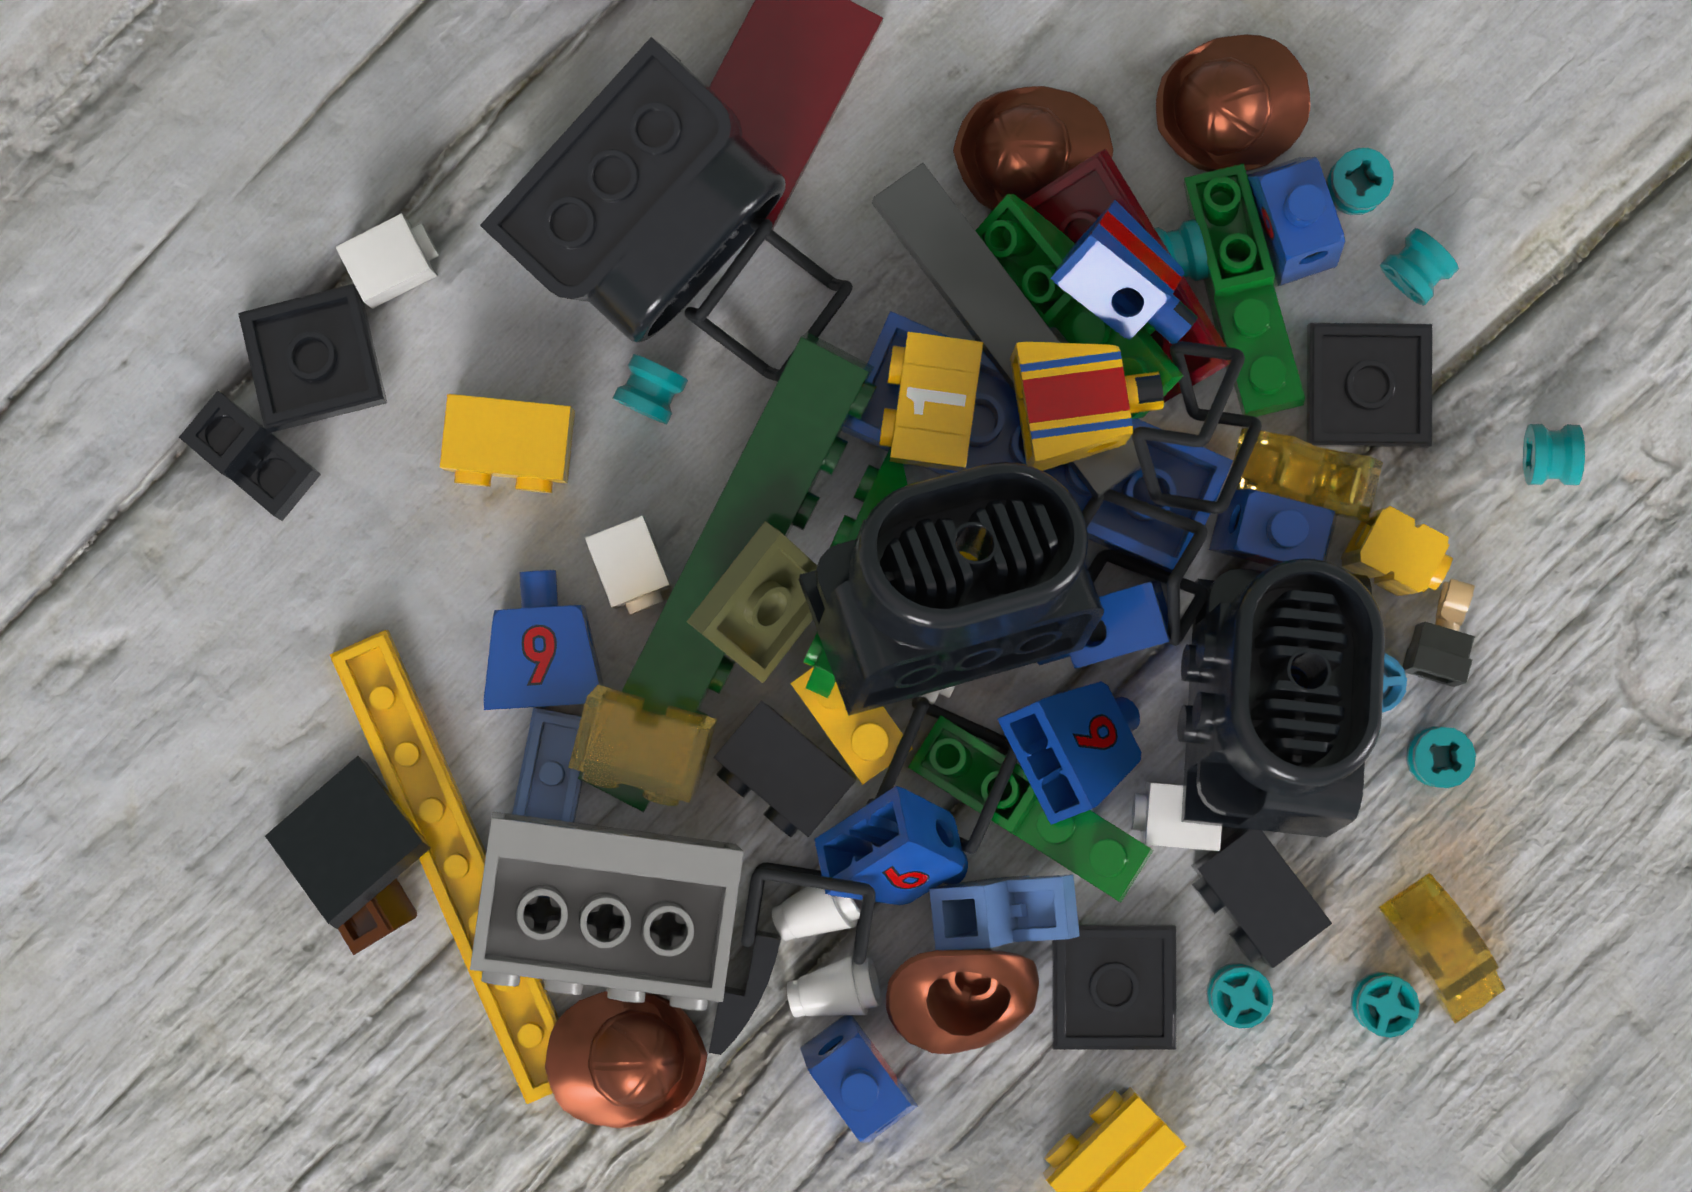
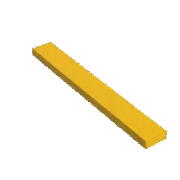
M389 630L381 631L330 654V657L390 794L431 847L419 860L525 1102L529 1104L553 1093L546 1074L545 1062L550 1034L559 1017L547 990L544 989L545 985L542 979L520 976L519 986H501L482 982L483 971L470 970L486 851Z

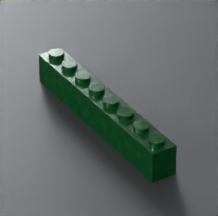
M808 332L800 337L578 779L643 813L654 796L662 801L666 800L681 771V768L672 764L677 751L682 743L691 748L693 747L709 716L699 710L709 689L720 694L736 662L727 657L724 652L688 624L687 620L765 521L786 537L793 526L801 530L805 529L820 500L819 496L810 492L821 470L829 475L833 474L849 443L839 437L849 415L860 420L875 393L877 386L867 381L874 366Z

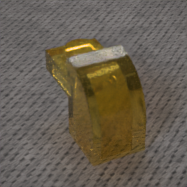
M1242 427L1233 463L1248 428ZM1261 431L1236 490H1257L1335 511L1336 516L1368 522L1383 462L1370 456L1320 448L1294 436Z
M1430 873L1379 906L1397 942L1423 972L1442 1009L1455 1024L1475 1010L1482 1008L1491 999L1506 990L1496 972L1499 966L1486 944L1459 906Z

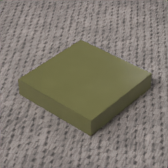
M765 521L687 620V623L761 683H764L813 620L798 579L800 574L816 570L817 565L785 535Z

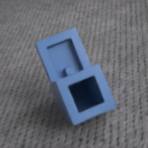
M1073 874L991 878L929 889L935 950L987 949L1012 942L1065 940L1080 936Z

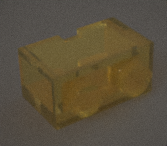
M597 685L587 695L568 768L583 772V780L596 786L618 788L619 784L622 783L643 789L642 796L658 804L677 806L680 800L690 803L699 789L717 719L670 705L667 708L666 716H660L643 711L646 698Z

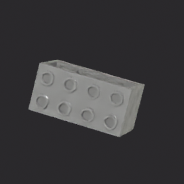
M493 812L470 970L483 971L481 981L494 985L516 987L519 986L521 976L544 979V989L551 992L580 995L582 994L584 984L606 987L608 992L607 998L643 1003L645 1002V994L653 993L667 995V999L670 1000V1006L706 1011L708 1001L723 1002L744 851L737 844ZM538 896L550 897L551 905L560 908L558 915L548 916L546 923L534 922V915L524 911L526 904L536 903ZM601 904H611L614 914L621 916L618 923L609 925L608 931L596 930L595 922L587 919L590 912L599 911ZM665 912H673L676 922L681 924L680 930L671 932L668 939H659L657 931L650 928L652 921L661 920Z

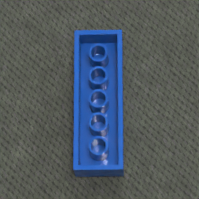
M890 311L868 361V364L874 366L867 381L877 386L875 393L861 419L859 420L849 415L842 429V432L885 451H888L891 447L879 445L884 408L897 410L900 385L888 383L893 346L905 347L908 332L949 337ZM982 351L966 469L997 462H1013L1027 465L1016 393L985 352ZM1132 419L1133 430L1137 427L1160 429L1140 419ZM1146 440L1162 493L1210 501L1217 500L1233 460L1204 447H1190ZM1066 463L1043 470V472L1059 481L1071 493L1081 511H1083L1092 494L1072 467ZM924 467L940 475H947L958 472L953 470ZM1141 467L1111 488L1114 491L1206 525L1210 513L1162 506L1154 503L1149 496ZM1106 500L1103 501L1087 527L1089 540L1169 573L1174 569L1194 533Z

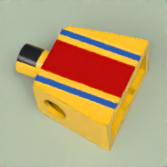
M1026 341L1016 343L1010 356L1026 463L1028 466L1041 471L1126 444L1133 434L1131 413L1163 409L1164 394L1159 372L1125 376L1119 346Z

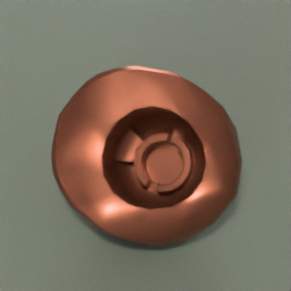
M1244 34L1220 37L1196 47L1177 59L1161 78L1156 97V118L1160 134L1177 156L1197 169L1207 172L1244 164L1246 171L1268 165L1292 147L1303 132L1310 113V91L1307 73L1286 46L1275 39L1261 35Z
M1032 86L996 92L977 102L961 123L953 153L961 177L970 192L979 203L993 211L1007 194H1014L1024 201L1096 153L1107 149L1112 158L1114 150L1105 118L1096 106L1085 98L1071 92L1046 86Z
M990 948L935 950L919 953L901 964L889 978L886 992V1010L889 1020L896 1031L908 1043L930 1053L953 1054L984 1047L1012 1032L1034 1011L1039 989L1037 967L1033 960L1020 954L994 951Z
M604 991L579 1000L567 1009L557 1020L550 1034L545 1062V1070L550 1088L556 1101L564 1111L588 1124L625 1128L667 1118L685 1107L692 1099L701 1084L708 1054L695 1024L681 1008L670 1006L669 1000L657 994L646 993L645 1002L636 1003L607 998L608 992Z

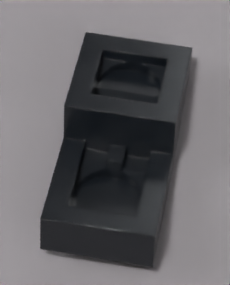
M220 391L213 395L179 436L183 442L222 475L231 479L270 514L281 521L285 519L321 475L274 434L268 433L263 425Z
M758 930L746 990L725 986L723 1002H718L709 1053L721 1055L733 1043L750 1020L763 996L774 968L781 941L779 934Z

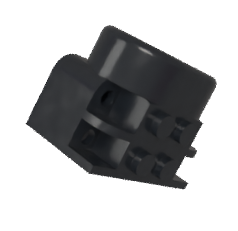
M650 37L480 226L550 292L561 298L590 302L629 340L638 343L646 341L658 333L704 288L756 231L751 227V221L755 218L766 219L782 197L786 183L782 174L742 138L740 120L733 110L681 63V60L674 53Z
M997 462L901 487L877 503L868 517L863 520L855 540L840 543L827 549L820 557L816 570L800 574L798 580L848 716L1084 648L1104 615V609L1085 564L1088 549V532L1083 513L1074 497L1059 481L1049 474L1025 464ZM959 552L969 553L978 561L966 559Z
M1304 558L1284 561L1273 565L1265 571L1230 569L1219 575L1216 580L1197 579L1195 582L1206 587L1208 596L1193 622L1192 644H1186L1181 660L1182 681L1189 682L1188 705H1182L1177 725L1178 741L1186 742L1181 822L1327 838L1357 818L1363 798L1365 761L1374 749L1381 729L1385 630L1381 612L1372 596L1369 577L1367 575L1351 574L1345 569L1326 561ZM1291 665L1305 672L1307 676L1302 679L1301 685L1310 686L1309 689L1299 686L1291 676Z

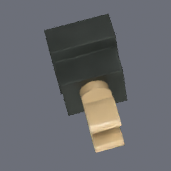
M1450 579L1449 582L1444 581L1438 600L1436 624L1422 622L1415 626L1410 647L1407 648L1402 666L1405 673L1452 687L1467 683L1473 661L1469 657L1475 636L1459 632V629L1470 606L1475 585L1455 579Z

